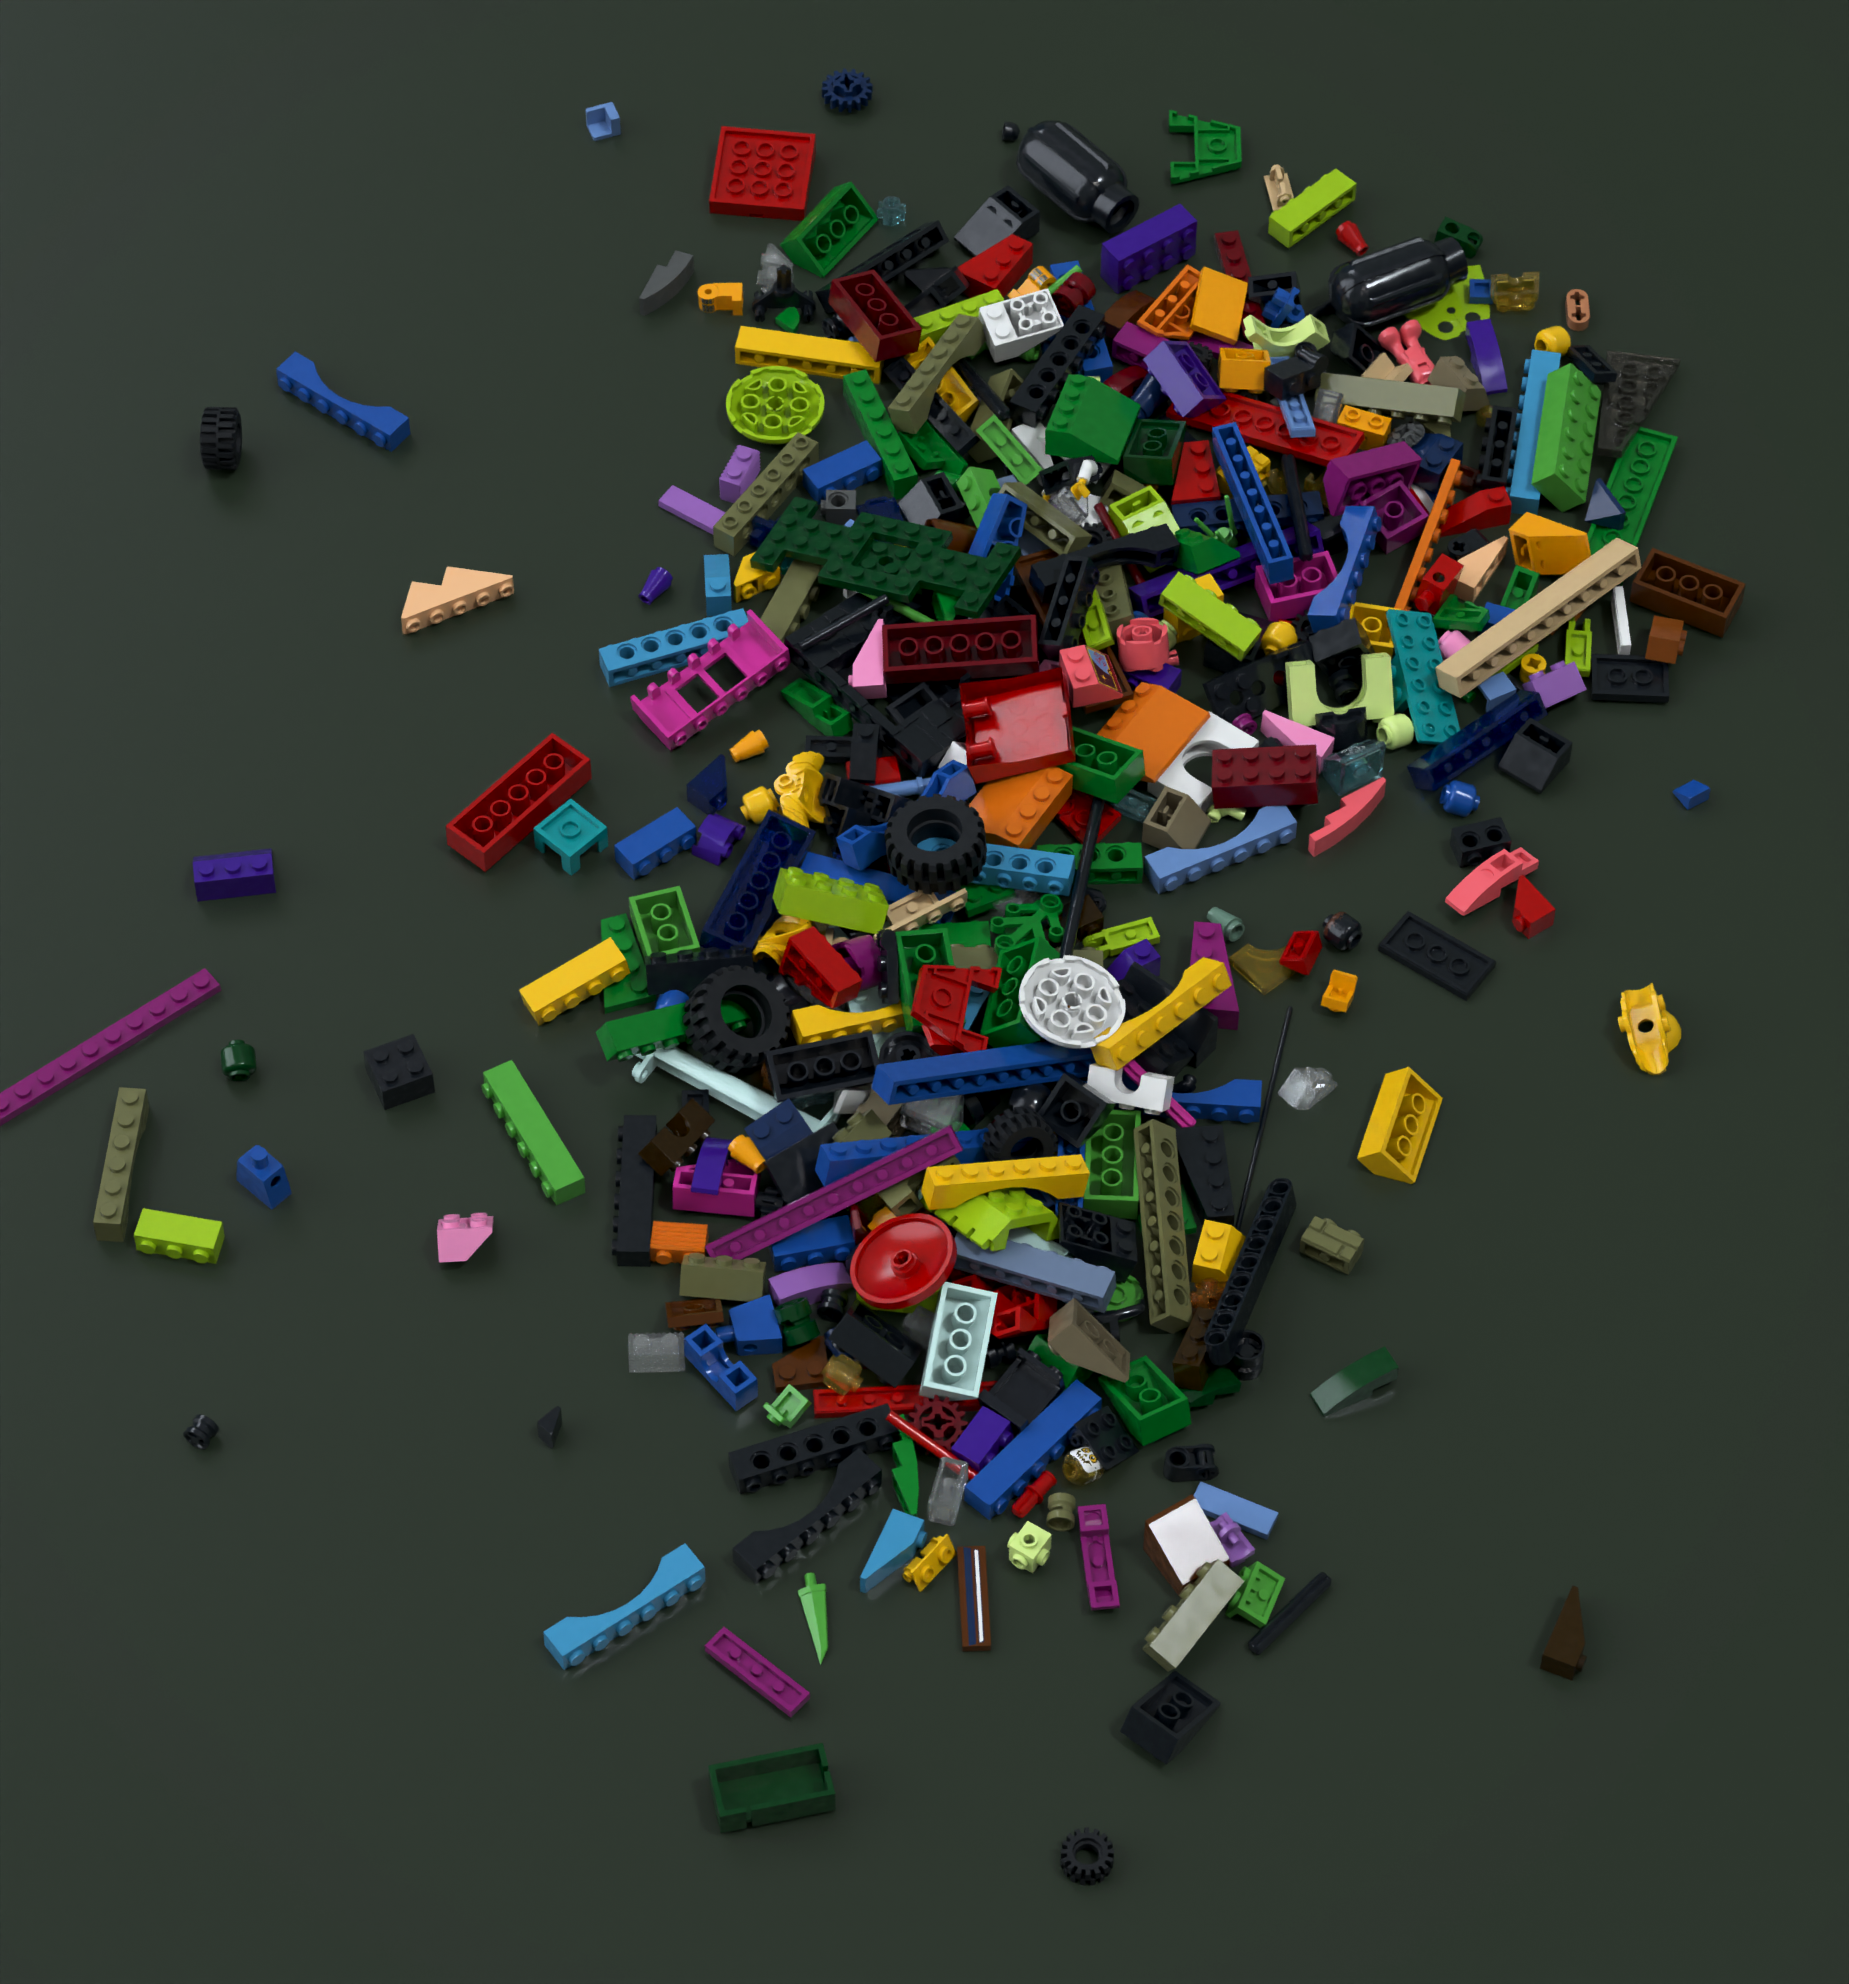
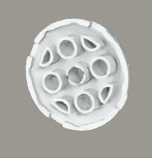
M1064 955L1063 958L1043 959L1027 971L1020 985L1019 1005L1026 1022L1039 1036L1058 1046L1072 1049L1094 1047L1113 1035L1122 1024L1125 1016V999L1122 998L1119 991L1120 985L1103 967L1082 957ZM1108 1027H1111V1029H1110V1031H1109V1033H1108L1107 1035H1101V1036H1099V1037L1093 1039V1038L1096 1037L1098 1034H1100L1102 1031H1104V1030L1107 1029Z

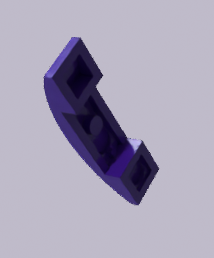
M707 1137L704 1140L697 1159L691 1192L711 1195L719 1194L723 1172L728 1158H731L728 1147L733 1140Z

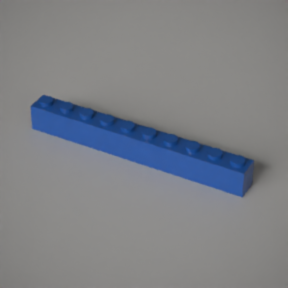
M1044 1041L878 1064L871 1088L888 1105L1054 1082L1059 1081L1064 1073L1074 1074L1078 1078L1088 1077L1089 1067L1091 1064L1096 1063L1091 1048L1072 1049Z

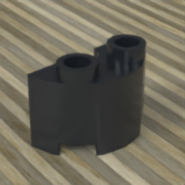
M1366 707L1348 709L1347 713L1340 715L1335 714L1333 711L1315 714L1316 730L1335 738L1332 753H1336L1339 750H1348V748L1358 749L1355 746L1365 743V740L1368 738Z

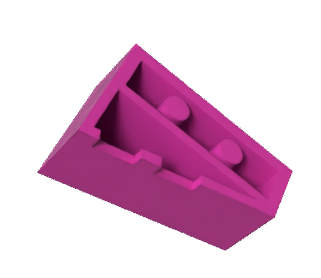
M735 1159L727 1160L719 1194L711 1195L691 1192L696 1164L676 1167L672 1187L673 1209L754 1217L761 1172L756 1174L753 1170L737 1162Z

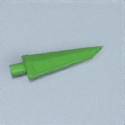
M807 1573L804 1575L806 1587L798 1590V1595L821 1665L828 1650L826 1584H817L815 1573Z

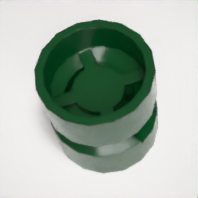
M807 1297L787 1301L773 1309L778 1324L784 1325L782 1335L787 1346L798 1345L820 1335L816 1320L810 1318L812 1309Z

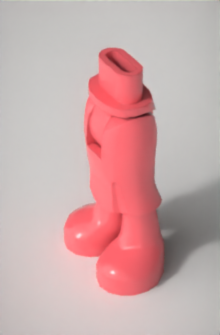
M1418 320L1407 321L1402 325L1399 332L1395 327L1384 329L1378 336V342L1385 350L1393 354L1399 365L1406 363L1410 365L1413 369L1412 373L1408 376L1411 383L1431 385L1427 379L1435 365L1427 356L1425 348L1419 344L1418 338L1422 332V327ZM1401 343H1403L1407 347L1406 350H1404Z

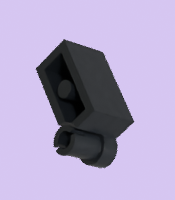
M1307 346L1301 347L1297 352V357L1294 356L1264 368V390L1283 401L1321 387V373L1325 372L1328 368L1329 359L1320 352L1312 351Z

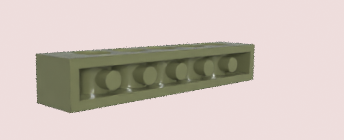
M799 432L789 441L713 526V539L716 548L734 557L802 482L803 469L819 462V442Z

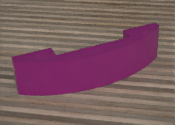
M1106 1504L1078 1506L1081 1550L1091 1610L1120 1608L1111 1554Z

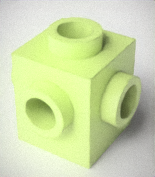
M1027 1521L1020 1532H1015L1009 1539L1007 1544L1009 1560L1017 1568L1026 1569L1034 1573L1039 1565L1043 1566L1050 1555L1052 1534Z

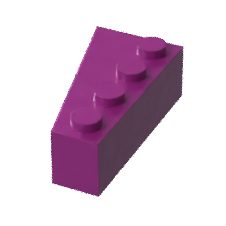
M1194 921L1190 966L1202 957L1223 962L1232 984L1203 1006V1008L1218 1017V1028L1238 1030L1239 1007L1221 924Z

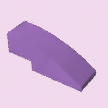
M843 1263L811 1265L768 1279V1290L777 1306L800 1297H807L809 1304L812 1305L821 1301V1294L825 1289L833 1288L845 1291L854 1287Z

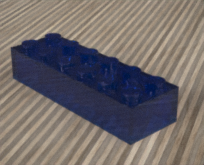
M768 810L703 927L699 945L703 948L716 947L719 950L730 949L734 945H744L751 947L753 952L777 912L772 896L780 868H801L807 852H810L816 831Z

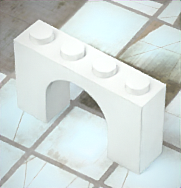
M1210 711L1211 717L1156 783L1148 782L1147 791L1156 797H1159L1165 786L1188 794L1205 813L1213 805L1212 788L1191 776L1184 768L1186 763L1201 756L1212 757V750L1259 747V740Z

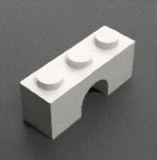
M1096 1063L1090 1065L1087 1084L1111 1101L1119 1103V1108L1134 1110L1135 1107L1145 1108V1113L1160 1115L1161 1112L1170 1109L1175 1077L1147 1072L1141 1075L1139 1088L1133 1091L1123 1084V1067L1116 1071Z

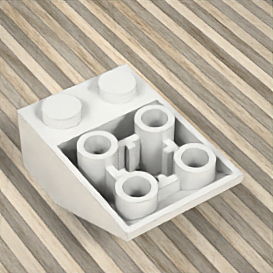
M1048 288L979 308V317L986 337V344L994 363L1018 357L1058 333L1064 326Z

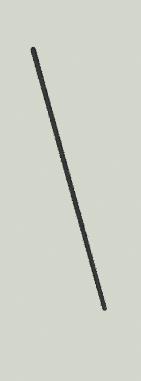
M1291 1006L1287 1008L1235 1226L1239 1232L1293 1008Z

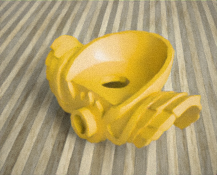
M812 751L795 755L793 761L786 766L787 774L779 776L774 782L776 793L781 795L778 812L779 820L784 826L788 827L787 833L795 839L810 837L808 821L825 824V809L823 806H820L818 799L824 777L819 772L824 763V757L822 754Z
M782 915L758 941L752 952L753 962H757L758 959L761 960L763 957H772L780 966L789 937L815 926V921Z
M1653 983L1640 990H1625L1621 992L1622 1016L1618 1017L1621 1032H1627L1630 1049L1640 1069L1651 1075H1660L1666 1071L1668 1066V1053L1678 1045L1681 1039V1027L1677 1019L1666 1010L1663 995H1657ZM1650 1021L1654 1024L1651 1031L1646 1033L1639 1031L1641 1023Z

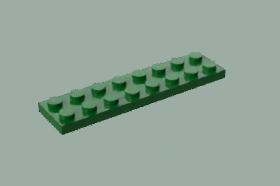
M1630 424L1606 485L1626 512L1624 527L1621 530H1616L1592 523L1587 534L1591 555L1615 538L1638 547L1678 440L1677 436Z

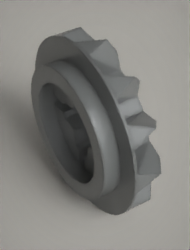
M1408 421L1406 424H1401L1398 428H1394L1393 432L1388 434L1387 443L1389 445L1405 441L1410 447H1413L1423 438L1425 428L1418 421Z

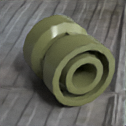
M1054 1493L1048 1497V1509L1050 1512L1047 1514L1046 1525L1050 1529L1068 1531L1074 1527L1075 1516L1072 1512L1076 1507L1075 1497L1067 1493Z

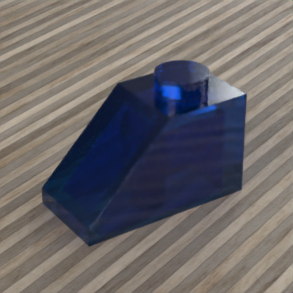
M722 754L686 785L687 801L707 815H713L717 810L723 809L728 801L725 756Z

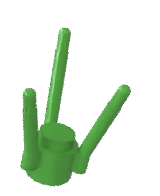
M1225 495L1229 528L1221 527L1213 533L1199 518H1194V521L1208 536L1231 548H1236L1238 540L1235 535L1238 533V530L1235 527L1229 496Z

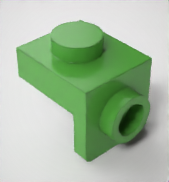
M788 1384L772 1405L766 1402L763 1407L769 1412L766 1417L779 1427L783 1424L791 1429L812 1402L794 1386Z

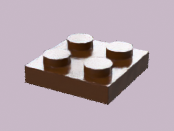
M700 1298L665 1302L668 1328L682 1331L690 1329V1326L693 1325L703 1326L707 1324L709 1327H715L718 1323L724 1322L720 1299Z

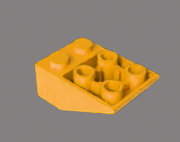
M1526 512L1509 528L1515 564L1537 572L1540 575L1566 574L1591 556L1587 533L1541 516Z

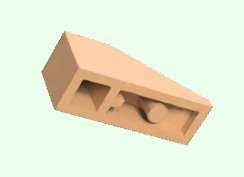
M1503 536L1457 561L1464 565L1454 591V595H1457V598L1464 601L1468 600L1472 603L1475 601L1505 557L1508 537Z

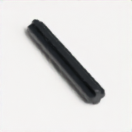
M1324 1572L1319 1573L1249 1641V1649L1256 1655L1261 1654L1331 1586V1578Z

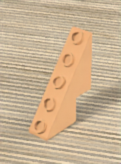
M447 566L442 585L411 582L401 616L403 634L416 632L419 629L440 623L453 616L461 615L474 608L485 606L490 602L514 594L513 575Z

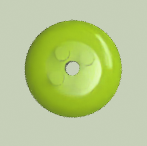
M766 366L750 371V375L742 380L738 378L734 382L726 398L727 416L734 428L743 436L764 444L789 443L798 432L805 436L808 435L822 419L825 405L824 395L818 384L815 385L814 382L808 379L806 373L785 366Z

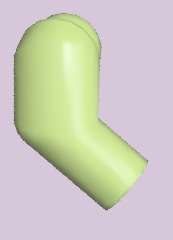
M1213 804L1208 808L1207 816L1211 819V823H1218L1222 817L1227 815L1241 821L1247 809L1243 807L1214 809Z

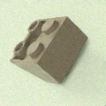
M1165 786L1143 822L1142 842L1159 849L1166 847L1196 849L1210 826L1211 819L1188 794Z

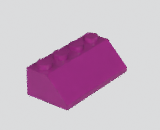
M1405 441L1331 459L1323 477L1330 514L1333 517L1342 515L1346 506H1359L1360 502L1399 480H1402L1410 490L1422 458Z

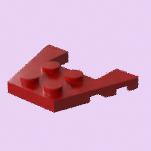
M923 965L919 970L910 1015L964 1053L986 1050L989 1037L963 1029L971 986L995 993L999 987L1002 968L980 969V966L956 968V966Z

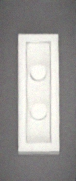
M1616 586L1612 591L1611 609L1618 655H1630L1631 639L1623 586Z

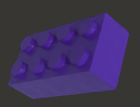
M1178 204L1102 243L1100 277L1116 294H1119L1164 270L1170 269L1173 265L1191 258L1195 255L1197 220L1181 204Z

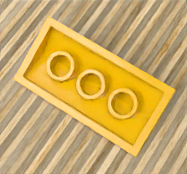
M928 336L919 344L918 352L906 354L904 358L917 370L936 344ZM951 366L940 381L936 392L966 423L980 402Z

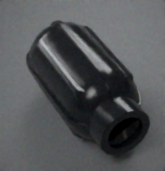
M1043 121L1027 130L1019 145L1016 164L1022 176L1073 219L1085 224L1098 223L1108 233L1121 231L1133 220L1139 208V198L1127 189L1128 181L1126 174L1115 161L1068 123Z
M1415 237L1335 267L1328 279L1330 303L1334 314L1346 325L1355 321L1362 328H1367L1442 300L1449 292L1450 286L1467 279L1468 264L1462 247L1453 237H1447L1433 243L1430 240Z

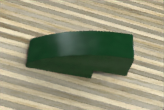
M1384 1346L1333 1375L1312 1391L1310 1397L1323 1417L1372 1396L1374 1389L1396 1380L1399 1367Z

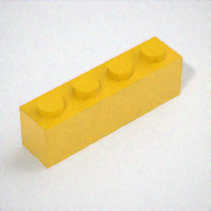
M610 937L521 988L519 992L525 1006L540 1026L545 1022L552 1021L557 1015L567 1009L576 1007L588 997L599 994L604 988L614 982L623 980L626 975L630 974V970L625 957Z

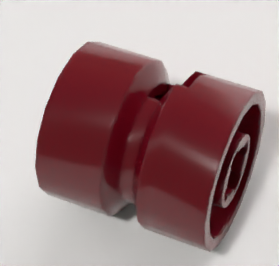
M1075 272L1051 296L1058 313L1070 318L1078 305H1086L1095 296L1096 288L1086 275Z

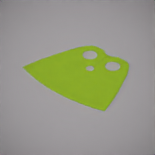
M1468 266L1467 279L1450 286L1449 292L1442 300L1404 314V316L1409 320H1418L1423 330L1442 340L1458 337L1461 332L1466 331L1467 321L1465 316L1468 313H1477L1481 318L1480 320L1490 319L1489 304H1469V280L1484 279L1481 266ZM1452 307L1455 309V313L1450 314L1447 312V309ZM1441 322H1449L1453 325V330L1449 333H1443L1438 329V325Z

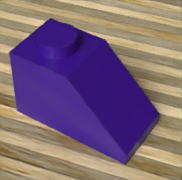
M1144 939L1124 949L1107 968V971L1116 981L1124 979L1130 966L1137 962L1154 975L1159 976L1161 956L1150 942Z

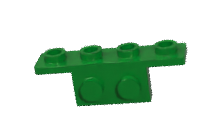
M928 419L916 434L898 432L906 452L922 470L941 468L946 472L959 475L964 474L968 463Z

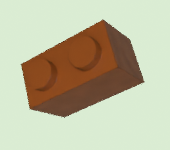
M1654 615L1645 659L1675 664L1677 655H1683L1687 631L1683 630L1684 621Z

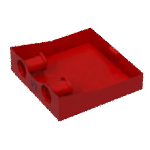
M721 126L709 198L710 213L803 221L806 215L816 156V134Z
M1062 667L1015 678L959 684L966 728L967 766L975 784L1076 761L1068 684Z

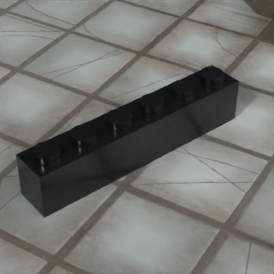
M624 1115L623 1126H618V1142H622V1148H617V1164H621V1171H616V1187H620V1193H615L614 1209L619 1210V1216L613 1217V1232L618 1233L617 1239H612V1255L617 1256L618 1266L651 1267L650 1243L653 1226L655 1170L638 1153L657 1135L656 1115Z

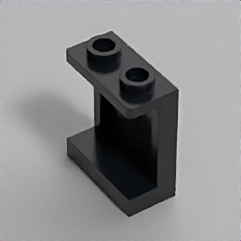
M1020 1347L1016 1351L1017 1359L988 1392L986 1389H983L978 1395L980 1407L984 1406L1011 1421L1012 1430L1018 1435L1066 1388L1062 1378L1063 1374L1060 1370L1052 1365L1047 1367L1041 1362V1358L1031 1350L1026 1352Z

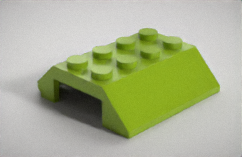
M1020 1187L998 1189L980 1194L965 1201L956 1208L929 1210L924 1197L920 1200L925 1209L935 1214V1216L949 1226H952L966 1238H970L973 1243L983 1250H986L989 1246V1249L992 1251L1005 1249L1009 1230L1019 1227H1027L1045 1241L1059 1239L1058 1218L1054 1212L1045 1207L1041 1201L1025 1193V1190Z

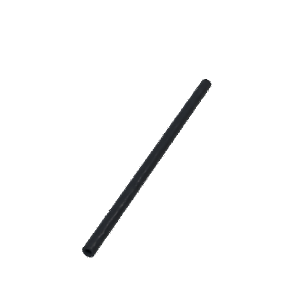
M1093 797L1059 958H1063L1064 955L1073 956L1105 800L1098 797Z

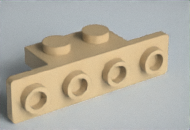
M963 888L939 901L934 892H932V895L924 894L922 890L915 891L889 905L886 919L891 926L886 929H892L895 933L898 931L919 930L922 925L928 922L933 924L940 920L947 912H956L963 908L967 902L968 892ZM876 934L873 936V939H874V942H875V943H876V939H877V938H876V936H877Z

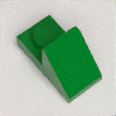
M1516 565L1500 606L1516 610L1536 596L1540 574Z

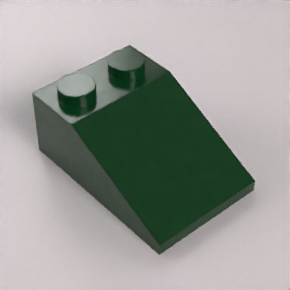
M1137 419L1123 455L1124 475L1141 484L1173 485L1179 468L1186 421Z

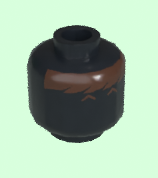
M1338 912L1335 915L1330 914L1323 922V937L1339 950L1355 948L1363 936L1361 924L1346 912Z

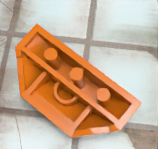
M1187 264L1137 321V325L1158 337L1189 340L1196 332L1190 329L1200 271Z

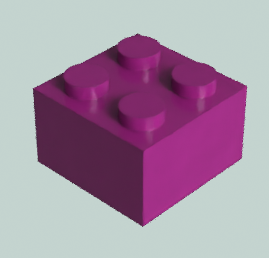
M1402 480L1359 503V506H1375L1377 515L1380 516L1382 521L1381 530L1377 532L1375 541L1385 554L1422 535L1429 518L1427 512Z

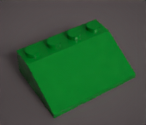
M1069 374L1045 429V454L1067 458L1093 456L1096 462L1118 465L1140 412L1141 405L1093 377Z

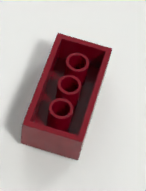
M875 270L832 280L828 303L875 362L918 352L922 328Z
M1316 744L1212 750V795L1214 809L1318 804V757Z

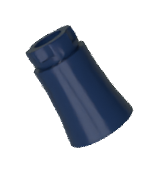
M1150 373L1146 374L1142 383L1130 398L1141 405L1137 419H1148L1162 404L1170 399L1161 391L1160 383Z

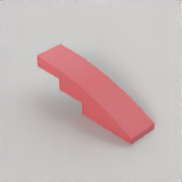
M1384 777L1340 799V809L1325 816L1324 827L1309 835L1308 851L1313 857L1336 845L1353 832L1373 812L1385 795L1386 779Z

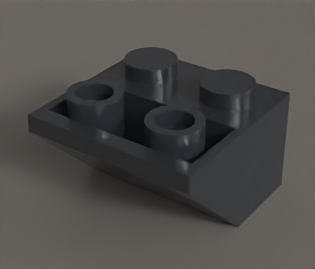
M944 472L921 479L898 503V507L906 522L924 525L927 519L937 518L964 524V506Z
M1529 718L1515 733L1498 765V769L1541 794L1570 762L1573 742L1534 719Z

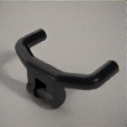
M1138 1299L1135 1305L1109 1310L1105 1311V1313H1089L1100 1324L1110 1323V1330L1107 1331L1118 1342H1121L1119 1320L1142 1314L1145 1311L1146 1302L1143 1299Z

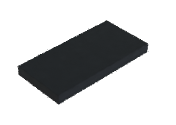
M1409 911L1405 913L1378 947V951L1465 1001L1470 998L1496 966L1495 960Z

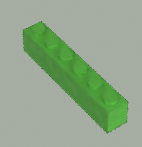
M510 1060L483 1072L484 1084H481V1088L487 1099L491 1098L494 1102L493 1108L499 1119L503 1118L506 1122L505 1127L510 1138L515 1137L517 1140V1147L521 1156L528 1158L530 1170L535 1178L539 1177L542 1181L541 1186L546 1197H551L557 1206L586 1193L583 1174L514 1062Z

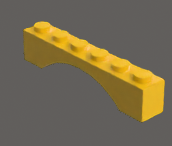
M1202 957L1187 968L1178 986L1160 1004L1142 1015L1122 1023L1113 1035L1096 1046L1090 1047L1096 1064L1118 1071L1229 988L1232 984L1225 964ZM1108 1027L1093 1039L1101 1035H1107L1111 1027Z
M900 1000L898 1004L862 1013L842 1012L814 1005L792 1010L790 1018V1028L797 1045L872 1031V1034L880 1032L889 1033L897 1028L905 1027Z
M1081 1154L932 1166L926 1168L921 1193L929 1210L956 1208L965 1201L980 1194L1010 1187L1038 1189L1051 1194L1057 1199L1084 1197L1090 1172Z

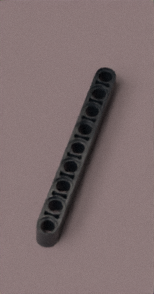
M1278 1178L1268 1185L1206 1330L1204 1342L1208 1359L1213 1365H1224L1232 1360L1294 1214L1297 1203L1293 1185L1289 1179Z

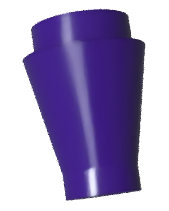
M661 567L651 570L641 593L638 595L640 600L651 605L657 597L671 587L672 575Z

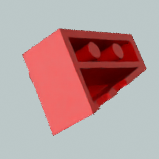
M1012 234L957 267L970 283V286L962 294L972 298L998 289L1004 298L1032 265L1033 243Z
M1209 440L1184 442L1171 505L1220 500L1221 495Z
M814 926L789 937L779 967V973L783 976L789 974L795 978V984L798 986L805 985L811 989V995L832 1009L857 998L863 980Z

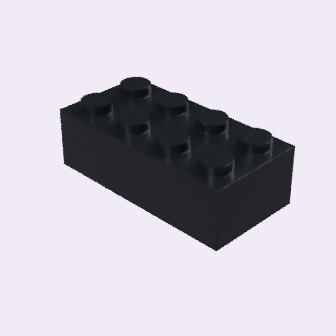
M1124 979L1117 981L1120 985L1119 991L1122 998L1125 999V1016L1122 1023L1152 1009V1006L1136 993L1132 984ZM1171 1030L1135 1057L1134 1060L1146 1072L1177 1077L1194 1054L1189 1050L1187 1043L1179 1039Z

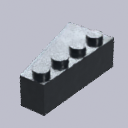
M1223 1126L1175 1128L1179 1173H1181L1185 1182L1188 1195L1192 1198L1194 1209L1202 1227L1205 1220L1229 1224L1234 1227L1235 1213Z

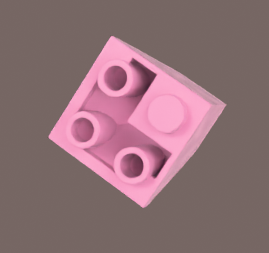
M473 1213L471 1217L460 1218L459 1214L444 1215L443 1219H439L437 1226L439 1263L467 1261L493 1232V1216H487V1213Z

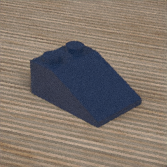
M1425 433L1423 438L1415 446L1411 447L1422 458L1412 484L1438 494L1451 458L1460 460V466L1463 462V442L1444 434Z
M789 1098L744 1128L748 1137L751 1138L765 1160L813 1133Z

